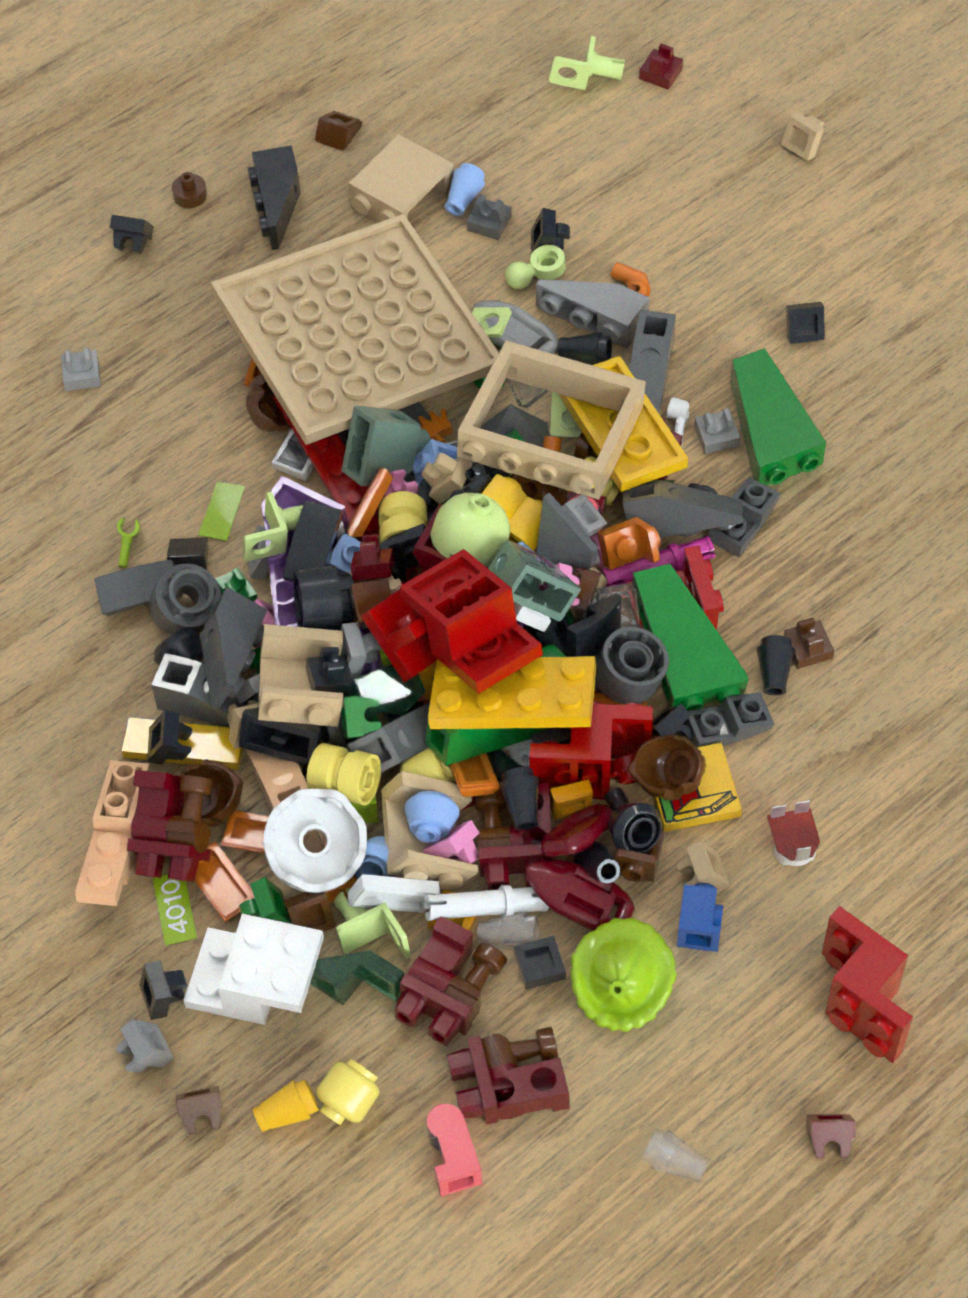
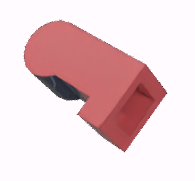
M440 1104L434 1107L427 1117L428 1139L431 1145L439 1150L443 1165L434 1167L440 1196L481 1185V1167L461 1110L451 1104Z

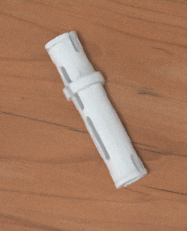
M501 885L498 890L436 895L426 894L424 897V910H429V912L425 913L427 921L439 919L441 916L448 919L500 914L502 918H511L514 913L546 912L549 908L532 887L512 889L510 885Z

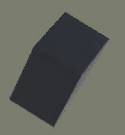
M258 707L245 709L242 713L239 747L308 766L314 750L319 745L321 729L317 725L258 720Z

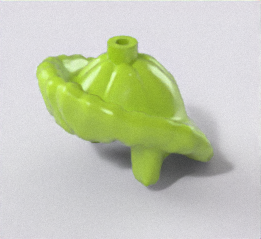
M614 918L608 923L597 926L594 931L584 935L570 960L572 965L570 973L571 987L577 997L576 1003L578 1007L584 1010L585 1016L588 1019L594 1020L597 1026L606 1027L611 1031L621 1030L627 1032L632 1028H641L646 1022L654 1020L657 1012L664 1008L667 999L672 994V985L676 981L677 976L673 952L665 943L664 938L656 932L652 925L635 918Z

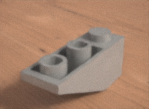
M540 279L536 284V307L549 315H555L572 323L579 329H585L592 333L602 332L603 336L611 337L612 343L626 349L635 338L640 310L649 311V297L620 284Z

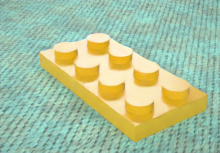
M621 356L592 365L635 378ZM558 394L598 456L619 411ZM644 394L643 408L611 474V478L620 492L688 467L689 458L646 394Z
M595 656L539 657L480 694H477L437 659L428 714L430 729L591 727L596 678Z

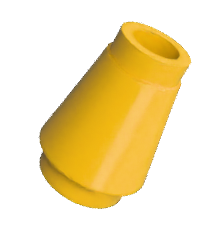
M304 1079L297 1083L295 1080H292L252 1110L261 1131L265 1132L269 1129L312 1119L311 1114L319 1111V1106L307 1080Z

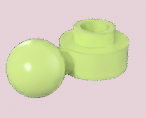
M555 245L540 246L532 252L530 257L531 263L526 264L520 261L511 263L506 268L504 277L506 283L513 289L527 287L534 276L544 280L557 279L566 269L564 252Z

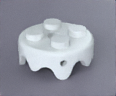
M331 789L299 790L283 800L271 812L264 830L263 847L265 858L274 874L289 887L309 893L331 891L347 882L364 860L367 848L365 822L348 798L338 791ZM317 830L324 834L326 847L323 851L312 853L304 847L303 836L307 832Z

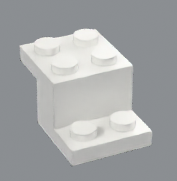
M246 914L241 915L236 933L208 927L183 1000L185 1008L262 1025L266 1023L270 1007L301 1013L324 939L323 931Z

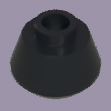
M186 627L169 636L155 649V663L160 666L165 653L201 662L203 650L199 632Z
M625 803L616 808L609 820V830L616 848L643 854L649 851L659 840L662 831V818L658 810L647 803Z

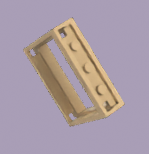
M506 340L458 430L457 457L599 500L643 408L646 381ZM508 378L619 411L596 462L593 463L480 429L505 379Z

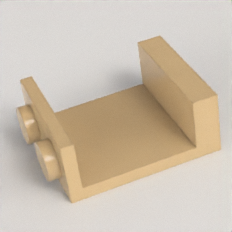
M398 134L349 182L351 207L358 213L367 215L378 222L402 214L408 219L407 213L432 188L445 195L449 192L453 177V163Z
M264 624L260 651L258 720L338 727L343 693L312 691L305 668L307 658L319 657L322 648L338 647L339 655H341L343 631Z
M401 771L381 789L384 837L389 849L386 863L387 875L399 878L439 881L441 889L457 890L478 873V865L425 854L423 849L430 843L418 840L411 833L404 806L409 798L422 791H437L448 795L458 806L459 811L468 805L472 799L471 797H463L456 783Z

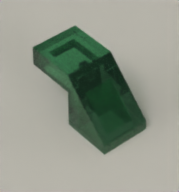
M390 665L354 678L353 693L351 695H343V697L360 696L377 699L379 706L368 707L364 712L365 719L370 722L378 712L404 715L426 691L419 674L403 682L394 666Z
M369 950L317 959L310 984L343 1006L362 981L397 1002L401 996L400 982L405 974L404 971Z

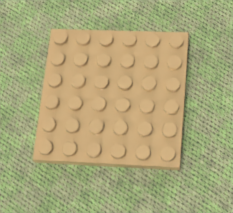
M404 214L211 282V293L305 445L349 429L354 406L399 410L486 377L499 354Z

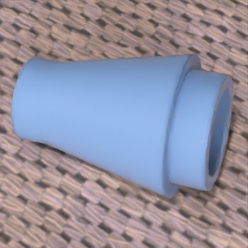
M463 163L454 170L448 199L445 204V209L452 215L462 216L466 208L484 188L485 174L480 168L473 164Z

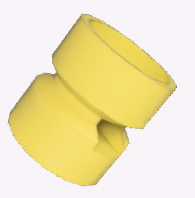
M399 491L391 493L381 500L378 507L380 543L421 524L427 526V505L422 497L412 492Z
M326 743L318 745L314 750L307 769L308 789L335 790L345 795L349 802L364 806L369 804L375 797L381 779V762L378 755L358 750L348 752L344 747Z

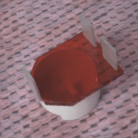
M810 800L797 802L795 810L785 812L786 805L772 807L771 815H767L774 840L773 852L778 862L783 866H802L813 861L815 858L816 850L820 845V839L811 808H809Z

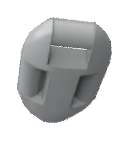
M481 300L474 304V307L510 308L512 314L503 335L499 338H489L491 342L502 348L507 340L551 354L558 352L559 340L555 333L547 325L520 307L495 300ZM496 316L486 319L489 328L496 325L499 321V317Z

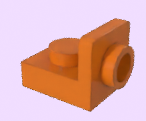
M638 517L597 532L603 564L609 570L643 557L651 563L660 561L658 547L661 546V539L659 533L654 526H650Z

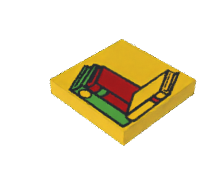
M722 743L697 747L705 757L707 767L705 768L701 783L695 791L684 794L681 798L673 801H665L663 798L654 797L656 807L661 814L663 832L741 817L742 808Z

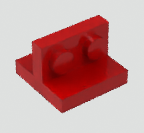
M400 589L361 615V618L403 682L413 678L437 660L431 653L425 618L401 598Z

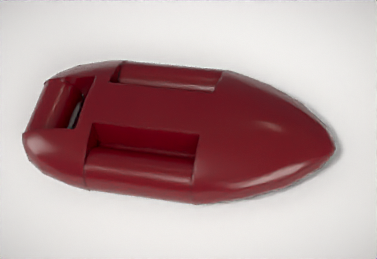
M595 804L568 815L555 828L547 832L540 844V850L548 857L577 854L585 850L609 829V820L614 812L613 809L606 804Z
M541 860L533 862L526 867L527 878L539 898L555 913L590 931H594L597 926L608 923L613 919L609 916L613 903L618 906L614 918H631L635 911L633 900L620 886L614 882L606 884L592 879L586 870L577 863L562 860Z

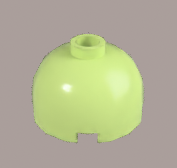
M462 493L453 496L440 507L430 536L433 546L444 557L449 558L451 554L454 555L465 549L485 567H489L503 543L509 539L510 524L505 510L490 497L479 493Z

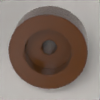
M185 172L175 179L172 184L174 201L180 207L195 208L203 204L207 198L205 181L196 174Z

